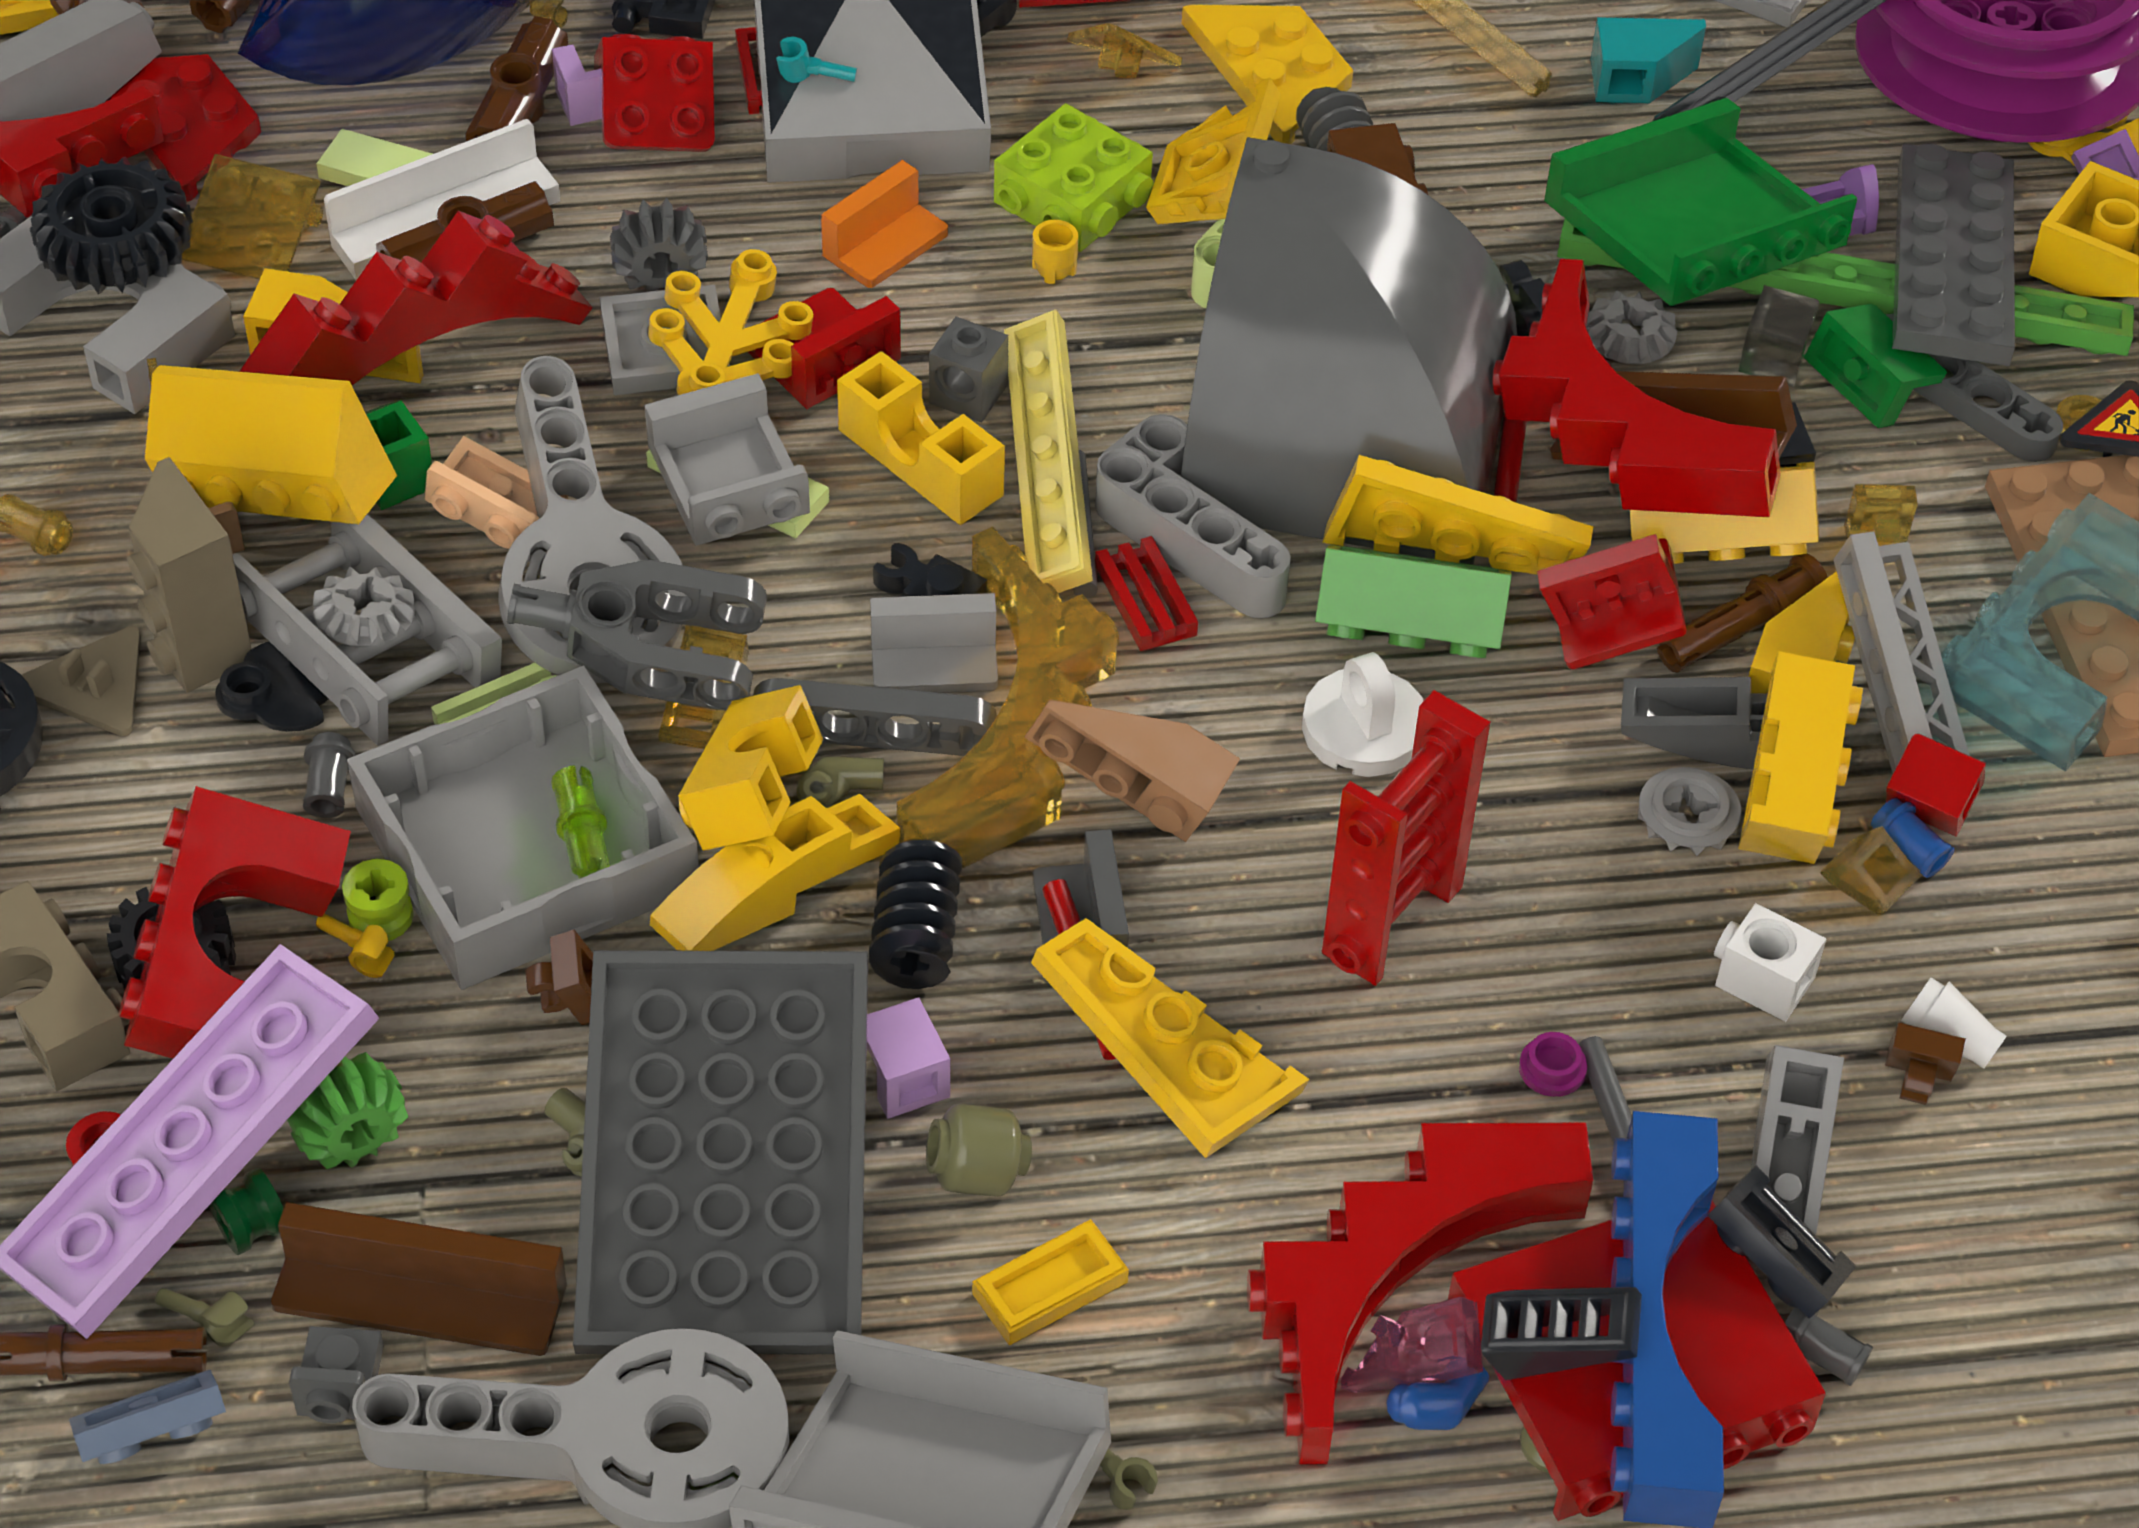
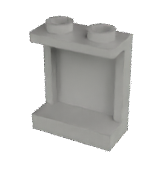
M759 373L644 405L648 447L695 546L718 539L729 538L735 534L773 523L785 522L794 517L810 513L808 474L803 465H793L768 415L767 389Z

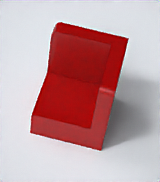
M1914 734L1886 787V803L1893 798H1898L1902 803L1910 802L1916 806L1915 815L1924 823L1957 837L1984 784L1986 763L1924 735Z

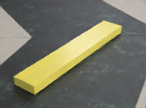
M1057 310L1004 329V334L1008 335V379L1028 589L1037 601L1093 581L1065 322Z

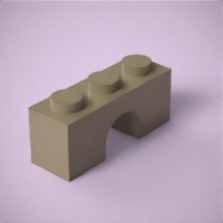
M27 880L0 893V998L26 987L44 988L34 997L14 1007L26 1046L55 1090L59 1091L131 1054L129 1047L124 1046L126 1038L124 1027L129 1025L130 1020L119 1017L122 997L114 987L104 991L97 982L101 978V974L87 946L82 942L73 947L67 938V935L70 934V928L58 904L52 898L43 902Z

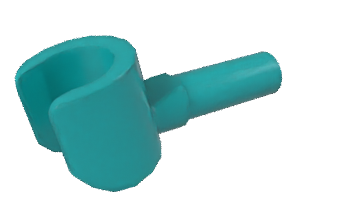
M787 37L781 40L780 46L783 56L776 57L780 74L786 81L791 83L801 82L809 77L810 74H820L852 82L855 81L857 68L810 57L807 45L801 38Z

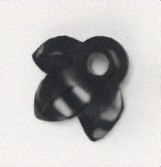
M270 641L252 648L246 653L243 662L227 668L221 675L220 682L215 691L218 708L226 716L238 720L257 719L270 729L284 732L303 731L323 723L324 714L320 705L329 700Z

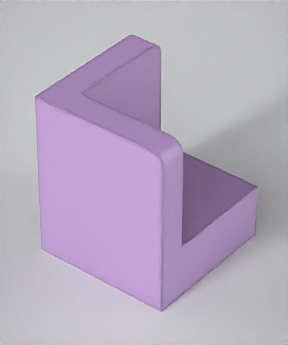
M573 44L553 48L552 57L556 93L570 126L602 119L601 69L585 72Z
M918 997L867 1014V1049L877 1067V1099L887 1119L950 1098V1057L920 998Z

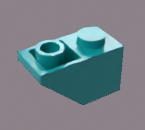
M1597 17L1590 57L1596 102L1651 103L1697 70L1706 31L1705 19Z

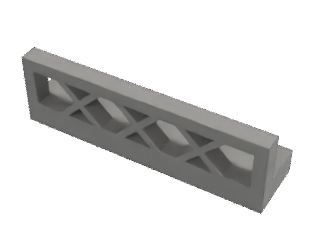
M1874 531L1850 535L1833 560L1892 773H1894L1914 734H1921L1930 739H1933L1932 735L1945 742L1948 747L1969 755L1909 542L1878 546ZM1895 562L1902 586L1894 598L1884 563ZM1903 596H1905L1907 606L1900 602ZM1899 619L1914 628L1918 643L1910 655ZM1920 653L1923 663L1916 659ZM1915 676L1930 685L1934 700L1926 713ZM1936 710H1937V713H1938L1940 722H1939L1938 720H1936L1935 718H1933V715L1935 714Z

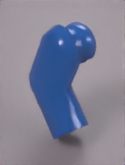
M1462 1358L1444 1383L1415 1382L1410 1385L1404 1383L1396 1385L1387 1397V1411L1395 1422L1404 1423L1408 1428L1417 1430L1454 1429L1461 1423L1489 1382V1374L1482 1365L1474 1360Z

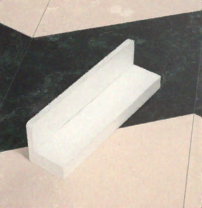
M528 119L327 194L324 197L331 247L355 280H357L377 252L376 243L437 220L439 207L451 198L472 196L485 201L536 181L545 192L550 206L560 202L559 184L538 159L534 126Z

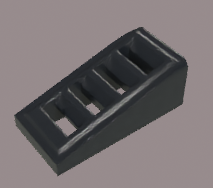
M1636 1287L1528 1289L1487 1294L1481 1339L1482 1354L1505 1380L1636 1358L1638 1353L1642 1294ZM1610 1315L1608 1336H1599L1600 1317ZM1574 1321H1579L1578 1337H1572ZM1549 1326L1548 1337H1542L1543 1327Z

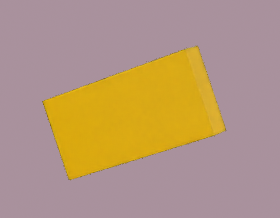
M1092 1219L973 1280L972 1295L1010 1346L1128 1283L1129 1269Z

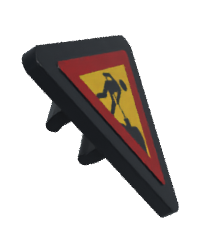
M2128 380L2121 384L2062 432L2060 444L2067 448L2103 452V457L2112 456V453L2139 457V383Z

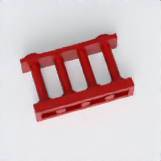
M1433 690L1419 706L1411 760L1378 796L1352 781H1349L1342 789L1322 954L1330 958L1342 971L1356 974L1375 986L1382 980L1384 975L1391 925L1421 891H1428L1449 903L1463 888L1491 722L1436 690Z

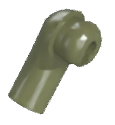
M823 757L803 774L798 781L796 788L797 797L801 801L813 796L824 807L828 808L851 789L883 790L884 758Z

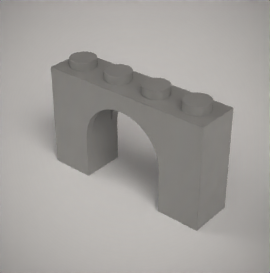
M32 216L0 238V331L8 336H12L59 300L78 292L95 290L90 284L80 290H75L71 281H57L50 269H44L31 237ZM182 264L169 265L167 277L154 275L148 277L146 288L138 283L126 285L123 293L138 299V302L130 311L83 346L93 389L133 414H136L150 403L152 373L159 365L195 368L235 337L230 310L231 301L228 294L217 283L205 281L185 269ZM116 286L105 288V290L121 292Z

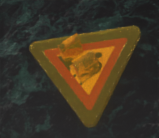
M1110 23L1069 32L1067 42L1101 50L1098 60L1099 69L1115 70L1116 77L1136 78L1141 59L1181 67L1183 59Z

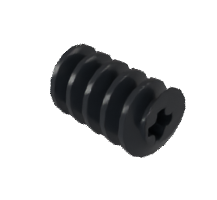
M932 840L903 842L886 851L879 863V880L877 882V900L874 905V922L871 929L872 943L869 946V963L878 976L900 988L923 989L934 987L945 981L951 973L947 962L953 956V941L951 939L954 937L956 930L954 917L958 911L956 896L960 892V878L958 876L962 872V858L955 849L944 843Z

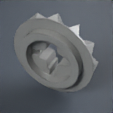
M1616 290L1610 300L1597 298L1592 311L1588 313L1586 325L1588 334L1597 351L1606 358L1625 364H1646L1663 358L1672 350L1678 332L1675 328V314L1664 311L1662 299L1648 302L1643 300L1640 291L1635 297H1626ZM1622 320H1630L1634 326H1641L1640 335L1629 323H1622Z
M349 567L344 578L327 576L324 588L314 591L313 618L316 625L325 635L343 644L367 647L391 642L404 634L414 620L413 591L403 588L399 575L382 578L377 567L373 568L368 574H359ZM362 599L373 600V602L367 604L366 608H362L360 615H356V607L354 605H358Z
M1677 767L1659 772L1646 782L1639 797L1638 819L1646 823L1648 838H1662L1666 840L1670 852L1678 846L1690 847L1694 854L1698 856L1705 847L1711 846L1721 850L1727 839L1731 835H1736L1741 819V804L1732 787L1717 775L1698 768ZM1682 798H1685L1686 804L1690 806L1692 813L1699 815L1696 823L1687 821L1685 814L1678 812Z

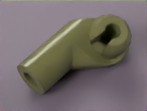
M561 1088L550 1097L544 1111L546 1116L569 1133L567 1150L562 1149V1159L568 1169L575 1175L582 1177L585 1102L569 1089Z

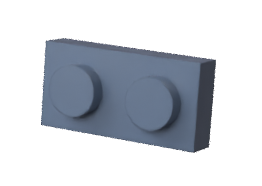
M211 1369L74 1416L69 1418L82 1462L98 1458L100 1464H109L138 1453L142 1449L140 1442L169 1432L170 1438L178 1439L204 1431L213 1424L211 1417L225 1413L226 1410L217 1382Z

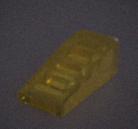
M691 625L685 626L680 649L689 651L690 646L703 648L702 653L727 657L746 665L749 655L747 635ZM716 680L723 683H731L725 680ZM667 701L658 739L660 742L705 749L726 711H712ZM680 718L712 723L710 732L678 727L677 725Z

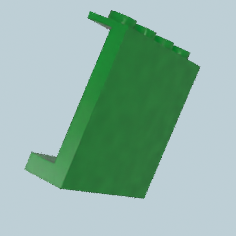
M1724 98L1553 153L1544 202L1667 304L1673 306L1847 245L1857 197L1849 194L1822 204L1817 202L1735 138L1741 108L1730 99Z

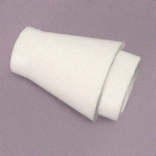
M1932 977L1901 1020L1908 1025L1966 1038L1962 1057L1973 1061L1983 1069L2006 1038V1035L1997 1030L1950 981L1944 986Z

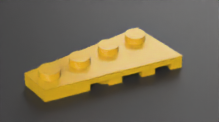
M1359 455L1326 524L1322 543L1344 546L1345 538L1351 537L1374 541L1373 551L1399 554L1401 545L1435 550V560L1459 563L1460 560L1473 556L1487 557L1492 568L1537 575L1538 570L1585 556L1591 546L1594 526L1571 520L1561 514H1552L1513 502L1506 497L1493 496L1460 486L1447 479L1434 478L1398 467L1385 460H1376Z
M1087 918L1036 949L1031 964L1205 1158L1303 1093L1309 1081L1306 1076L1292 1066H1289L1285 1071L1259 1053L1263 1045L1241 1029L1234 1035L1204 1013L1207 1007L1205 1003L1187 990L1181 994L1169 988L1154 977L1155 967Z

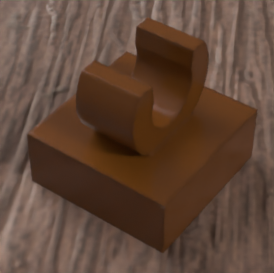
M575 929L550 937L552 962H539L525 970L527 992L530 995L540 993L541 1007L544 1013L559 1012L568 1008L579 1023L585 1025L590 1023L593 953Z
M1898 1022L1889 1043L1885 1066L1905 1070L1899 1099L1926 1105L1928 1096L1932 1094L1935 1078L1952 1081L1961 1063L1966 1038Z

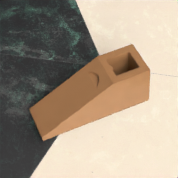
M1055 700L1048 701L1024 737L1040 747L1051 759L1063 762L1094 782L1103 793L1120 799L1149 818L1157 828L1174 834L1184 842L1188 840L1210 812L1240 760L1239 757L1186 723Z

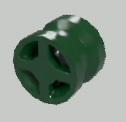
M258 1167L245 1173L241 1184L231 1189L224 1188L209 1205L223 1237L236 1255L250 1250L253 1241L266 1233L274 1236L280 1235L278 1224L284 1208L268 1177Z

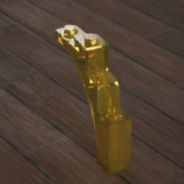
M993 526L972 536V572L987 579V594L995 593L996 606L1006 616L1014 639L1018 661L1009 694L995 721L980 741L957 764L933 782L897 801V825L901 828L899 844L911 840H932L944 843L955 849L961 856L962 869L1061 819L1062 789L1065 788L1063 773L1055 760L1048 757L1040 747L1024 737L1049 700L1092 707L1090 698L1084 689L1115 674L1116 646L1119 644L1117 628L1105 612H1098L1083 594L1062 603L1056 589L1049 583L1043 584L1029 568L1028 562L1019 547L1014 544L1009 545Z

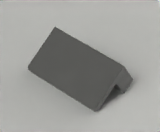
M1111 829L1085 831L1084 864L1038 867L1033 870V885L1042 944L1058 936L1042 888L1050 881L1063 879L1067 881L1081 921L1087 918L1128 948L1129 931Z

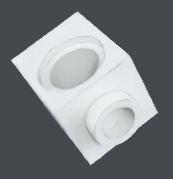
M1755 903L1741 925L1734 921L1727 925L1717 943L1714 956L1722 961L1715 986L1786 1022L1816 977L1826 938Z

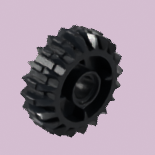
M125 156L114 164H107L102 157L99 164L86 167L78 163L77 171L73 174L57 173L56 184L42 186V197L32 202L33 212L30 232L33 245L36 246L38 258L42 261L44 269H50L54 273L57 281L69 280L75 290H80L90 284L99 295L106 287L116 286L122 294L125 286L138 283L146 288L148 277L152 275L167 277L168 266L181 264L182 253L190 248L192 236L191 223H193L190 205L186 201L185 192L181 189L179 181H173L169 177L166 169L152 170L148 160L142 161L135 166L131 165Z

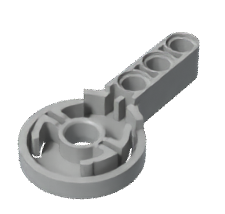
M539 356L528 361L522 369L515 404V417L537 516L540 519L529 525L511 545L503 564L498 602L505 628L518 648L539 666L554 674L561 675L581 667V665L567 657L568 639L565 641L555 630L507 623L514 583L521 584L523 587L570 595L571 589L578 588L580 575L583 572L647 560L648 558L672 564H683L673 547L658 531L638 518L614 509L606 502L599 482L575 374L572 368L563 360L552 356ZM539 394H546V395H549V396H551V397H544V396H541V395H539ZM548 444H557L564 448H555ZM559 495H569L577 500H568ZM529 561L530 564L525 575V580L522 581L524 569ZM675 590L664 591L665 593L675 596H687L684 593ZM636 617L634 618L632 635L640 636L639 642L672 648L680 634L682 625L660 621L658 626L659 620ZM645 620H647V624H646L645 628L642 629V626L644 625ZM587 670L595 683H607Z
M667 1329L631 1339L611 1350L582 1379L569 1385L554 1386L403 1374H380L366 1380L357 1389L352 1403L362 1451L366 1458L375 1465L397 1469L571 1481L575 1485L585 1506L590 1503L603 1517L620 1528H730L732 1525L729 1504L740 1486L764 1490L789 1450L787 1404L780 1383L772 1370L756 1353L745 1345L724 1335L698 1329ZM712 1364H716V1365H718V1366L724 1367V1368H726V1369H728V1370L734 1372L735 1374L739 1375V1376L742 1377L743 1379H741V1378H736L735 1376H733V1375L730 1374L729 1372L725 1371L724 1369H722V1368H720V1367H717V1366H715V1365H712ZM387 1417H402L400 1421L391 1425L377 1424ZM460 1422L475 1423L472 1427L461 1431L449 1429ZM676 1422L694 1424L701 1428L707 1436L699 1446L682 1453L666 1452L652 1444L653 1438L659 1430ZM533 1427H544L548 1429L544 1433L536 1436H525L521 1434L525 1430ZM613 1463L622 1472L638 1481L649 1483L653 1479L652 1485L646 1487L637 1484L621 1475L613 1467L606 1472L603 1469ZM733 1472L739 1476L738 1480L731 1476L730 1478L716 1485L703 1489L691 1490V1485L693 1487L710 1484L730 1475Z

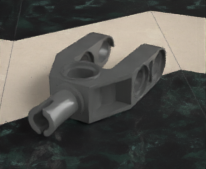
M647 559L583 572L580 575L578 589H571L570 595L523 587L521 584L514 583L507 623H517L563 632V638L568 639L567 657L581 666L584 665L587 670L625 694L726 711L731 701L750 697L754 674L749 668L734 659L702 653L703 648L690 646L688 651L639 642L640 636L632 635L634 618L643 617L731 634L753 633L763 623L767 593L761 584L743 576ZM675 590L682 592L687 596H675L665 593L664 591ZM725 602H740L749 607H736ZM651 668L663 669L669 672H662ZM716 680H725L731 683H723Z

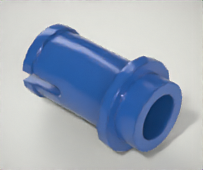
M1893 798L1885 803L1871 820L1870 826L1876 831L1875 838L1880 844L1889 842L1919 869L1924 877L1930 878L1947 864L1955 849L1950 844L1944 842L1915 815L1916 806L1910 802L1902 803L1898 798Z

